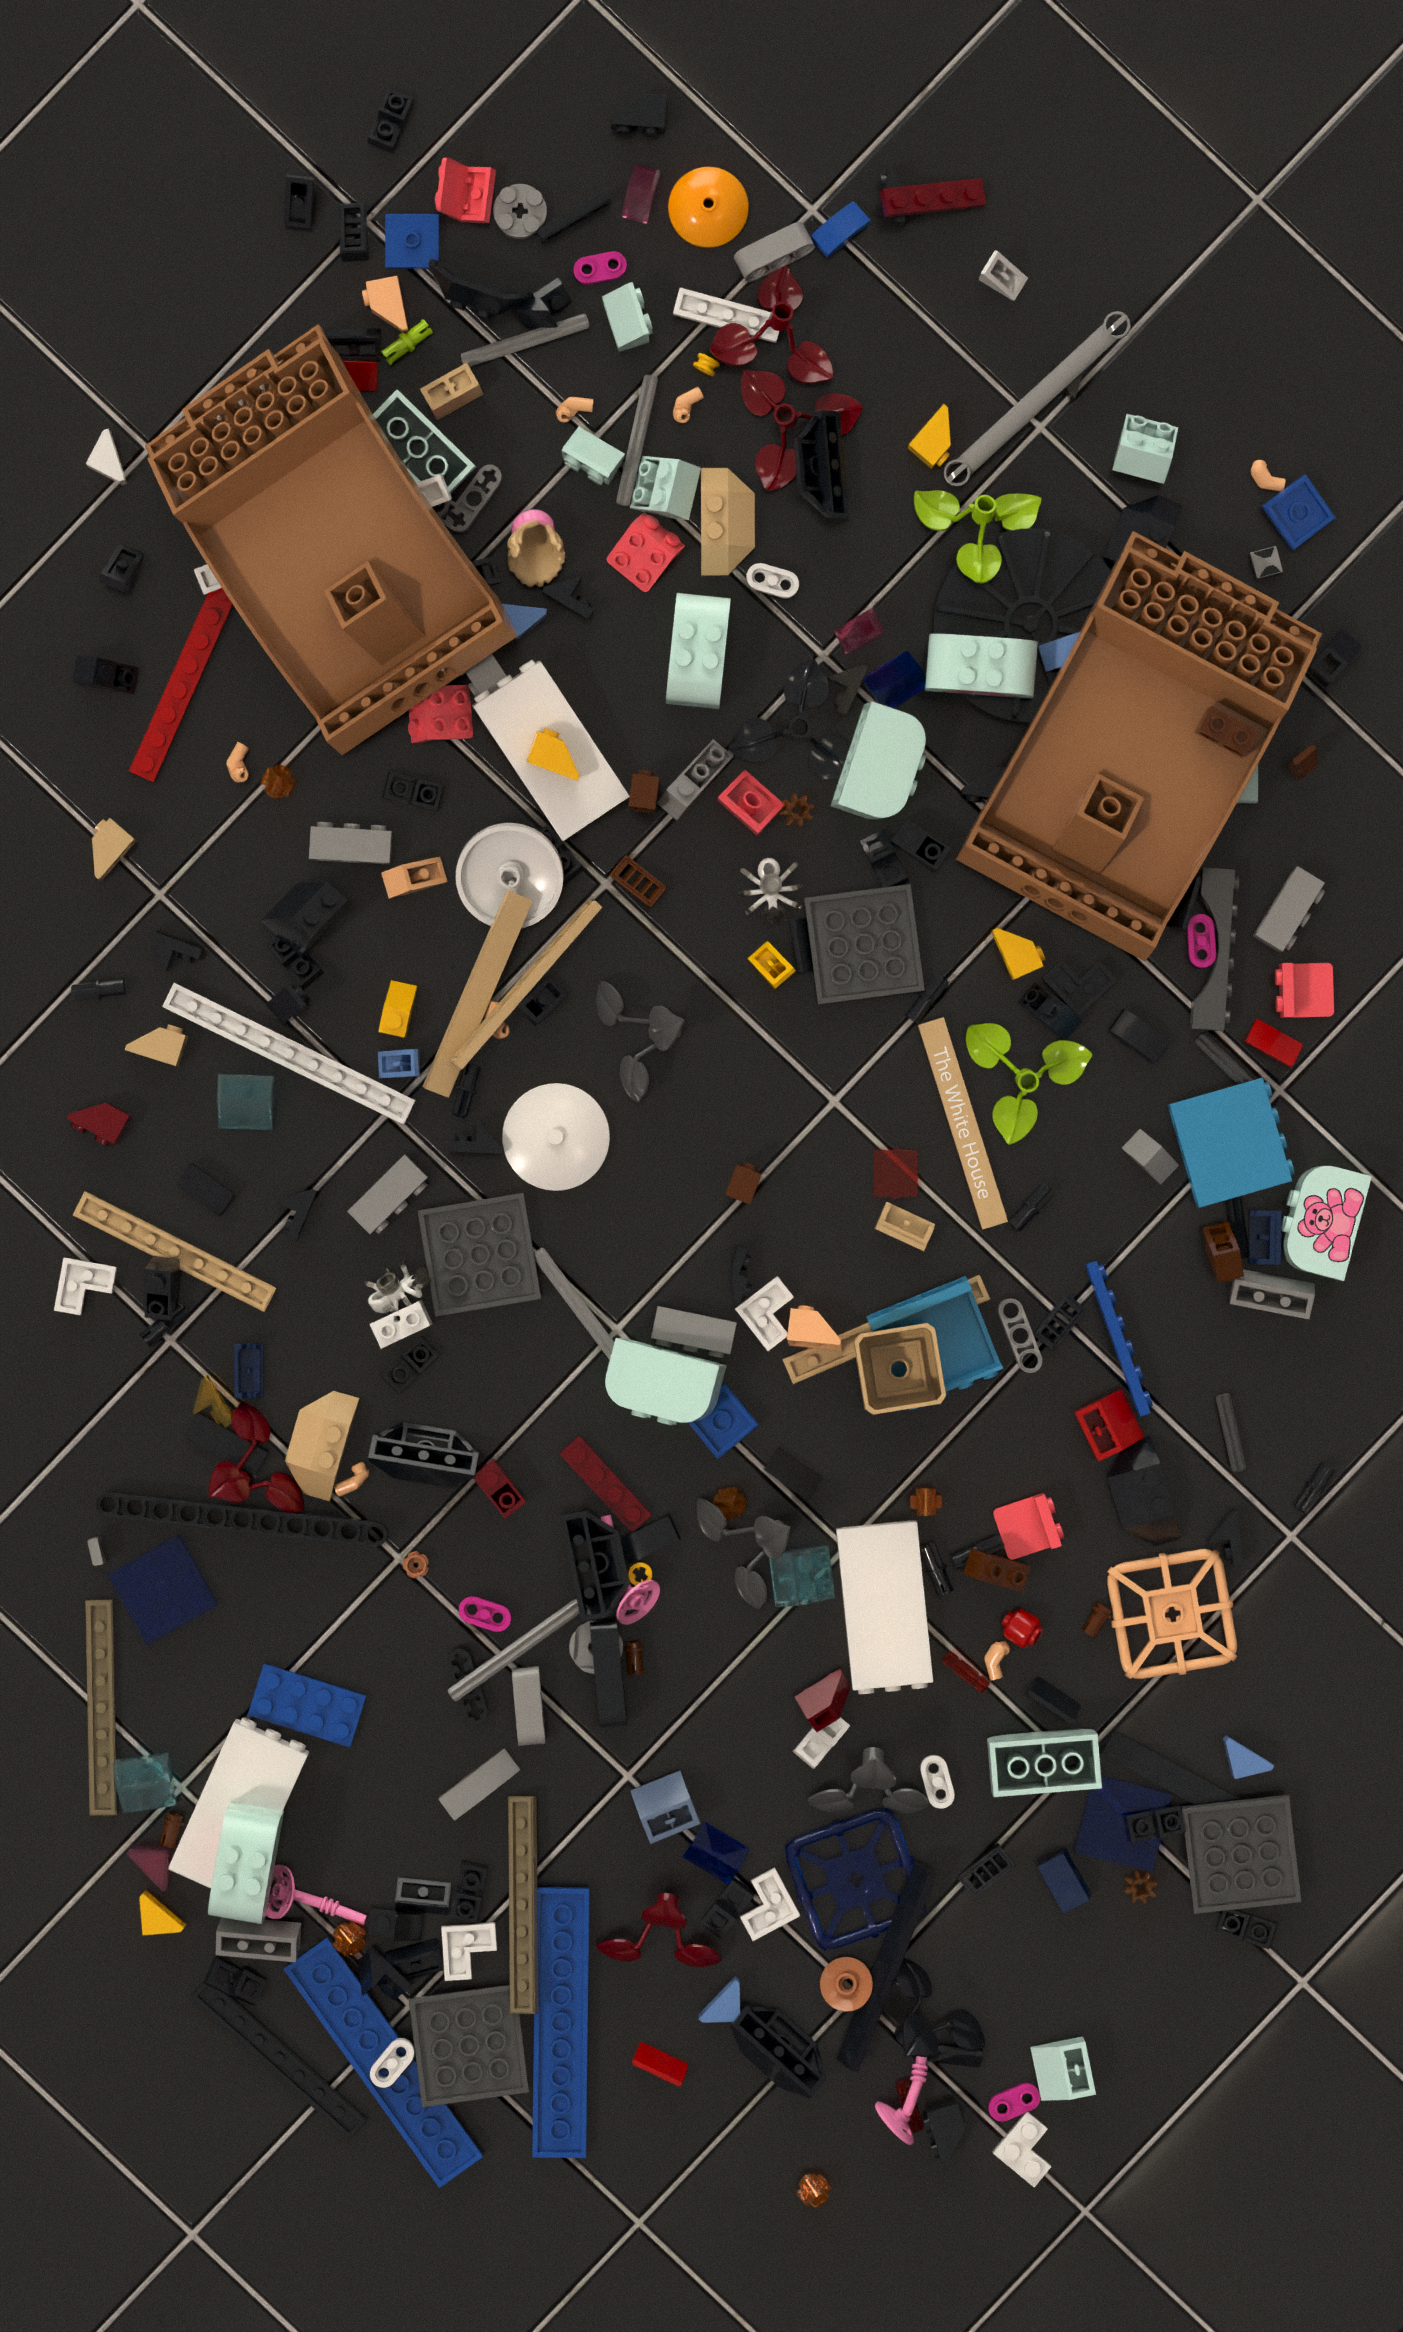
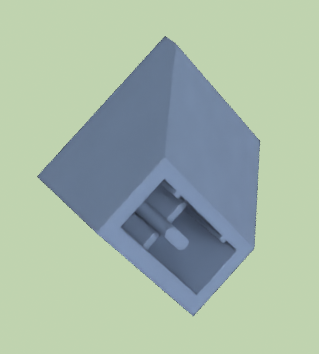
M680 1770L630 1790L650 1844L700 1824V1818Z

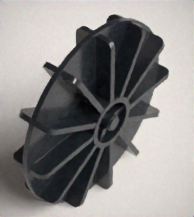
M1036 528L1010 530L983 541V545H995L1000 551L1002 562L997 575L986 583H976L963 574L956 563L942 585L935 607L934 634L1024 639L1037 641L1039 646L1080 632L1111 570L1093 550L1065 534ZM1037 647L1034 698L961 694L975 706L989 714L1011 721L1031 722L1060 668L1045 672Z

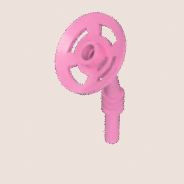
M611 1515L601 1517L602 1521L614 1527ZM647 1580L635 1587L629 1585L617 1609L616 1616L618 1621L627 1625L644 1617L658 1600L660 1594L659 1584L654 1580ZM627 1610H636L629 1615H625Z
M275 1865L272 1882L276 1878L277 1883L273 1886L269 1896L266 1916L272 1919L282 1918L289 1911L293 1900L320 1908V1912L325 1910V1914L331 1913L333 1917L338 1915L364 1926L367 1915L339 1905V1901L334 1903V1899L328 1900L326 1896L321 1898L296 1890L290 1869L284 1865ZM272 1903L276 1908H279V1912H276L272 1908Z
M916 2056L915 2064H912L914 2069L911 2071L913 2076L910 2077L912 2084L903 2109L898 2108L895 2110L879 2101L875 2104L876 2111L884 2123L899 2139L908 2145L914 2143V2138L907 2122L911 2120L910 2116L913 2113L923 2083L926 2082L924 2077L927 2076L925 2071L928 2070V2066H926L927 2057Z

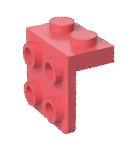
M443 158L438 171V192L435 195L437 211L460 222L489 223L496 170L491 167H467L451 158Z
M643 512L632 522L607 556V562L640 590L648 592L669 563L681 553L685 545L676 534L668 532L663 528L655 517Z
M445 685L409 710L410 722L408 725L411 743L472 738L473 724L469 687L467 685Z
M1330 963L1279 964V969H1275V984L1279 985V996H1276V1012H1280V1018L1330 1017L1334 1014L1333 966Z
M1041 1493L996 1508L993 1511L1009 1559L1014 1560L1047 1548L1054 1549L1062 1546L1060 1539H1063L1064 1535L1060 1523L1054 1524L1051 1514L1056 1513L1051 1497L1046 1499L1045 1494Z

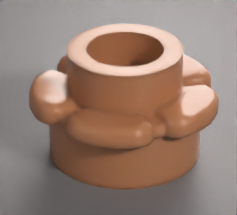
M411 1552L403 1561V1569L407 1571V1575L411 1578L423 1577L428 1572L429 1568L427 1565L429 1560L424 1554ZM415 1562L419 1564L418 1567H414Z

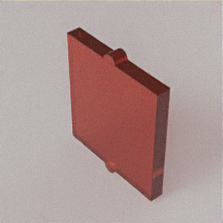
M897 1147L893 1150H874L873 1197H893L895 1200L898 1197H918V1150H899Z

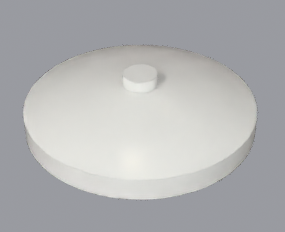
M518 823L492 825L475 834L463 848L456 868V886L463 904L473 916L490 926L493 923L506 890L533 900L522 925V928L539 922L551 912L560 897L563 886V865L555 846L541 832Z
M559 1083L541 1085L524 1093L510 1108L502 1133L504 1152L512 1169L527 1183L541 1189L553 1191L571 1189L588 1181L602 1166L610 1141L608 1122L599 1104L583 1090Z

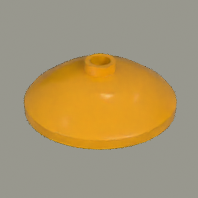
M701 167L683 175L674 185L668 203L669 218L678 235L688 243L702 248L719 247L737 237L746 223L749 209L747 194L739 180L731 173L716 167ZM705 200H712L714 205L711 208H706L703 205Z

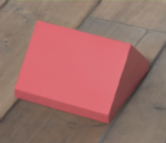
M746 770L720 794L717 800L757 836L785 806L782 801Z

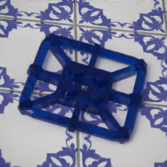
M885 1808V1810H873L839 1822V1820L832 1822L833 1825L795 1838L790 1843H787L784 1848L786 1850V1860L798 1892V1896H796L798 1903H802L812 1935L817 1944L820 1945L819 1948L824 1951L826 1949L840 1948L871 1936L876 1938L879 1937V1933L888 1931L892 1918L875 1924L868 1904L883 1898L899 1903L901 1896L887 1889L882 1874L903 1867L908 1880L913 1863H915L913 1856H910L899 1823L892 1814V1810ZM879 1820L868 1845L849 1851L843 1832ZM887 1824L900 1859L879 1866L874 1848ZM837 1835L843 1854L824 1860L801 1849V1847ZM797 1856L823 1867L829 1884L808 1891ZM852 1872L863 1876L859 1886H855L854 1883L849 1884L848 1879L851 1878ZM832 1892L837 1910L824 1935L812 1899ZM926 1903L921 1913L922 1916H924L927 1911V1909H925ZM862 1906L868 1926L832 1938L843 1913Z

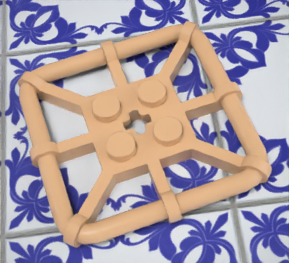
M1199 1549L1169 1555L1159 1553L1158 1557L1123 1562L1109 1568L1107 1571L1109 1573L1107 1585L1113 1614L1111 1624L1112 1628H1115L1120 1661L1123 1670L1126 1672V1677L1129 1679L1132 1677L1135 1679H1145L1174 1673L1184 1675L1186 1671L1221 1666L1237 1658V1655H1235L1237 1652V1639L1231 1610L1234 1607L1233 1600L1229 1598L1224 1564L1219 1556V1551L1216 1549ZM1205 1560L1189 1584L1171 1585L1169 1565ZM1213 1565L1219 1602L1199 1606L1196 1587ZM1161 1567L1164 1588L1145 1591L1125 1577L1123 1573ZM1118 1580L1142 1596L1145 1615L1124 1618ZM1169 1607H1174L1175 1610L1180 1611V1615L1176 1616V1621L1171 1622L1169 1617H1165ZM1221 1610L1227 1648L1203 1632L1200 1613ZM1147 1623L1149 1641L1132 1663L1125 1626ZM1200 1637L1222 1654L1184 1661L1181 1640ZM1174 1642L1177 1662L1140 1668L1155 1645Z

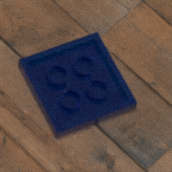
M179 1535L108 1574L109 1579L147 1645L218 1605Z
M1101 1775L1102 1788L1089 1790L1074 1852L1153 1873L1161 1838L1156 1837L1129 1843L1124 1816L1169 1807L1172 1793Z

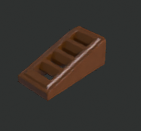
M1311 744L1287 763V768L1297 780L1303 779L1319 765L1317 748L1314 744Z
M627 855L622 858L609 874L610 877L650 909L667 890V887ZM628 864L631 865L632 868L623 879L619 877ZM636 871L641 873L632 885L627 883ZM646 877L649 881L642 888V890L638 892L636 890V887ZM654 884L657 888L647 899L644 894Z

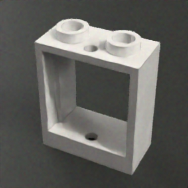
M420 1300L371 1323L370 1326L382 1349L433 1323L423 1301Z

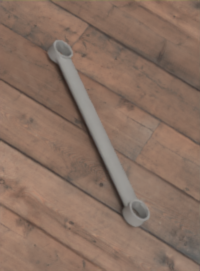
M1119 311L1108 314L1104 319V323L961 456L947 463L944 468V478L946 481L957 487L965 485L970 480L971 475L1116 340L1127 336L1131 328L1128 316ZM1121 315V317L1107 329L1108 321L1114 316ZM1127 320L1128 326L1126 331L1121 335H1112V332ZM958 462H959V463H962V465H960V466L948 477V474H947V473H948V471H949V468H950L952 465L957 464ZM967 468L966 479L957 484L953 483V479Z

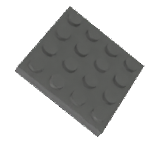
M911 884L804 898L818 1005L925 991Z
M524 1193L418 1210L435 1317L542 1299Z
M1289 1795L1182 1806L1194 1914L1301 1902Z
M510 1984L408 1998L422 2107L529 2092L519 2014L510 2013Z

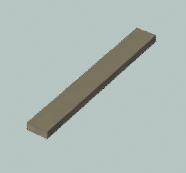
M113 1599L86 1600L90 1816L117 1815Z
M508 1796L510 2013L537 2014V1796Z

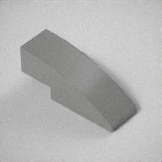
M504 1748L439 1797V1801L455 1821L520 1771V1768Z

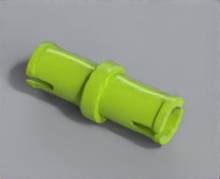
M422 319L421 322L405 334L403 332L399 334V338L380 351L381 355L386 357L385 360L390 366L408 351H414L418 343L433 334L432 329L427 327L429 325L425 320Z

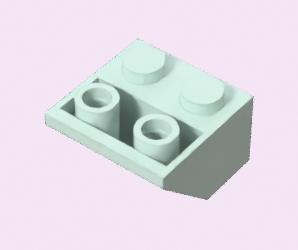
M633 282L602 296L603 305L618 351L621 352L649 343V335L653 334V328L648 313L643 315L641 310L645 307L640 288L635 289Z
M1126 414L1112 470L1164 484L1173 457L1178 427L1171 426L1168 423L1148 420L1142 416Z
M579 426L562 448L564 464L577 472L580 468L586 471L588 478L598 485H602L603 482L609 485L625 459L623 452Z
M642 456L630 508L667 518L689 520L701 468L679 459Z
M1083 2036L1030 2047L1041 2101L1072 2100L1096 2095L1087 2047Z

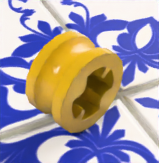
M698 353L697 357L699 360L694 362L693 366L707 375L714 376V368L719 367L720 363L705 354Z
M636 1562L630 1567L628 1576L633 1585L636 1586L641 1583L635 1580L636 1575L633 1573L635 1568L640 1570V1567H644L646 1569L645 1574L648 1576L645 1581L652 1579V1570L647 1563Z

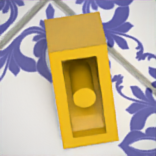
M945 404L941 406L908 445V449L931 469L936 464L941 467L950 456L947 452L951 446L948 407Z
M544 728L543 732L536 731L526 762L578 781L580 775L565 742L558 738L560 733Z
M999 928L991 931L1012 980L1043 967L1042 961L1046 959L1040 945L1035 947L1033 941Z
M391 980L378 1032L402 1038L407 1037L417 991L416 985Z

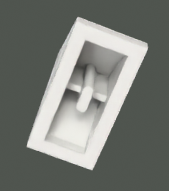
M996 250L979 277L981 282L1015 301L1028 279Z
M105 429L102 431L86 465L121 485L127 484L112 433L109 429Z

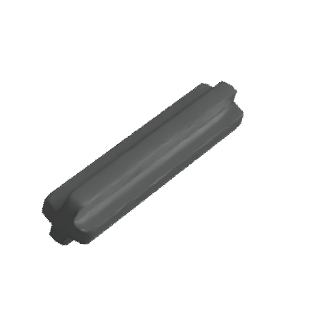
M1204 1032L1196 1038L1195 1043L1237 1085L1253 1080L1207 1033Z
M1229 1393L1219 1394L1216 1396V1403L1231 1469L1233 1472L1243 1471L1246 1469V1463L1231 1396Z

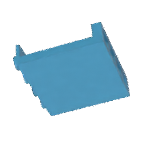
M1263 1078L1167 1105L1197 1208L1292 1181L1291 1175L1295 1174L1291 1159L1286 1160L1284 1149H1287V1143L1284 1134L1278 1133L1276 1124L1280 1123L1279 1115L1276 1108H1271L1269 1098L1272 1097V1091L1269 1082L1264 1083Z
M966 1276L866 1316L872 1332L924 1323L934 1327L946 1396L949 1394L948 1391L957 1387L961 1390L974 1384L973 1381L979 1378L990 1379L999 1374L998 1371L1003 1369ZM901 1361L894 1362L891 1366V1373L896 1377L905 1375L906 1365Z

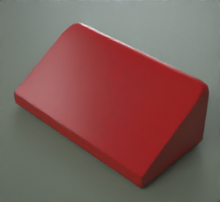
M343 361L359 391L378 392L377 362Z
M1257 1018L1243 1041L1289 1068H1292L1303 1046L1302 1043Z
M644 2042L639 2043L632 2058L634 2066L678 2087L681 2086L688 2068L686 2062Z

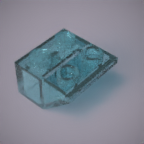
M218 1074V1128L273 1130L274 1076Z
M828 1545L785 1550L778 1559L769 1557L775 1607L801 1606L835 1598Z
M169 1752L117 1759L113 1762L116 1789L123 1813L177 1805Z

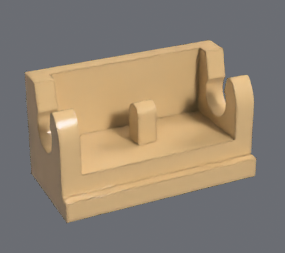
M467 363L420 388L436 420L484 395Z
M886 1202L874 1229L924 1251L935 1228V1224Z

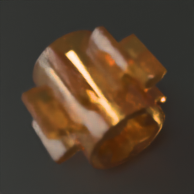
M275 765L273 768H267L260 783L266 785L265 792L267 795L273 798H282L283 795L289 796L296 780L291 778L292 772L289 768L283 765Z
M794 793L791 794V802L788 800L781 802L785 806V810L780 815H786L788 818L787 825L796 821L798 827L803 826V818L806 820L812 819V816L808 813L809 809H812L814 805H808L806 802L807 795L797 799V795ZM801 807L802 812L798 814L792 813V808Z
M737 1487L719 1489V1494L714 1497L713 1504L723 1513L726 1520L741 1518V1514L746 1509L744 1494H737Z
M916 1488V1495H910V1508L916 1509L917 1516L936 1515V1508H942V1495H936V1488Z
M1135 1870V1877L1132 1879L1125 1878L1129 1883V1887L1125 1888L1124 1892L1126 1894L1133 1893L1131 1897L1132 1903L1136 1902L1138 1898L1145 1905L1147 1902L1146 1898L1149 1895L1152 1897L1156 1896L1152 1891V1887H1155L1157 1882L1148 1881L1150 1877L1149 1872L1141 1876ZM1144 1881L1147 1889L1145 1891L1140 1890L1137 1893L1135 1884H1142Z
M353 1921L350 1924L347 1922L342 1923L334 1931L333 1936L336 1941L332 1945L339 1953L342 1952L345 1956L348 1954L355 1955L365 1946V1940L362 1937L366 1934V1931Z
M810 2173L799 2181L801 2189L796 2194L806 2207L810 2204L813 2207H819L829 2199L827 2191L832 2189V2187L822 2174L816 2176V2174Z

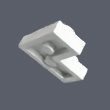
M64 1257L54 1311L82 1315L86 1289L113 1294L117 1267Z
M778 1276L735 1308L767 1351L780 1343L788 1335L773 1313L794 1298Z
M775 1867L751 1880L763 1904L741 1915L740 1918L752 1941L799 1917L800 1913Z
M495 1922L445 1925L441 1927L445 1981L472 1979L470 1952L497 1951Z
M1029 2112L1024 2113L992 2151L994 2155L1033 2187L1039 2183L1051 2168L1047 2161L1032 2150L1033 2146L1048 2128Z

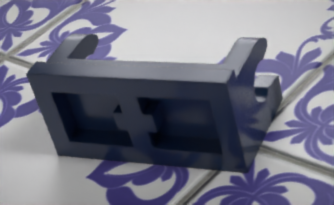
M1249 1210L1250 1256L1248 1257V1264L1281 1265L1282 1211Z
M263 1343L234 1344V1398L264 1397Z
M1066 1848L1042 1860L1043 1863L1037 1866L1063 1914L1090 1900L1092 1893Z

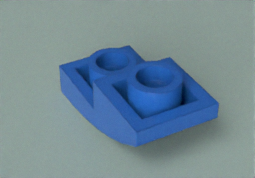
M853 201L827 220L810 237L822 253L829 257L847 245L848 240L852 236L869 226L871 220Z

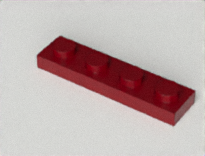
M982 178L884 188L880 191L884 218L976 208L986 205Z
M580 1435L560 1453L564 1460L631 1533L652 1515Z

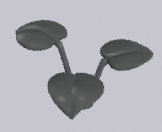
M600 981L596 994V1008L604 1024L614 1026L617 1020L621 1022L650 1024L648 1033L654 1044L636 1054L634 1059L630 1055L624 1056L620 1064V1079L625 1091L635 1102L640 1103L647 1093L649 1086V1075L644 1064L639 1062L640 1058L655 1048L661 1051L670 1049L676 1039L680 1037L681 1028L685 1020L674 1015L661 1005L654 1006L651 1009L649 1019L624 1017L621 1015L624 1004L620 994L608 982Z
M698 1498L696 1503L698 1523L703 1533L711 1540L719 1541L723 1538V1534L729 1536L755 1532L756 1542L763 1550L748 1564L747 1569L743 1566L736 1568L735 1584L740 1595L747 1603L756 1609H763L762 1607L767 1600V1587L762 1577L753 1571V1567L765 1554L772 1559H778L782 1556L788 1542L790 1526L784 1525L780 1520L774 1521L767 1516H760L756 1518L754 1527L728 1530L725 1528L727 1521L723 1513L711 1502Z
M869 1747L863 1750L862 1766H859L851 1774L853 1786L849 1793L846 1794L840 1789H829L807 1799L811 1806L823 1812L842 1814L854 1807V1801L851 1798L854 1797L859 1786L863 1788L884 1789L888 1797L882 1800V1804L888 1810L895 1813H916L931 1805L927 1797L917 1790L898 1789L894 1792L890 1790V1788L896 1785V1777L884 1764V1751L876 1747Z

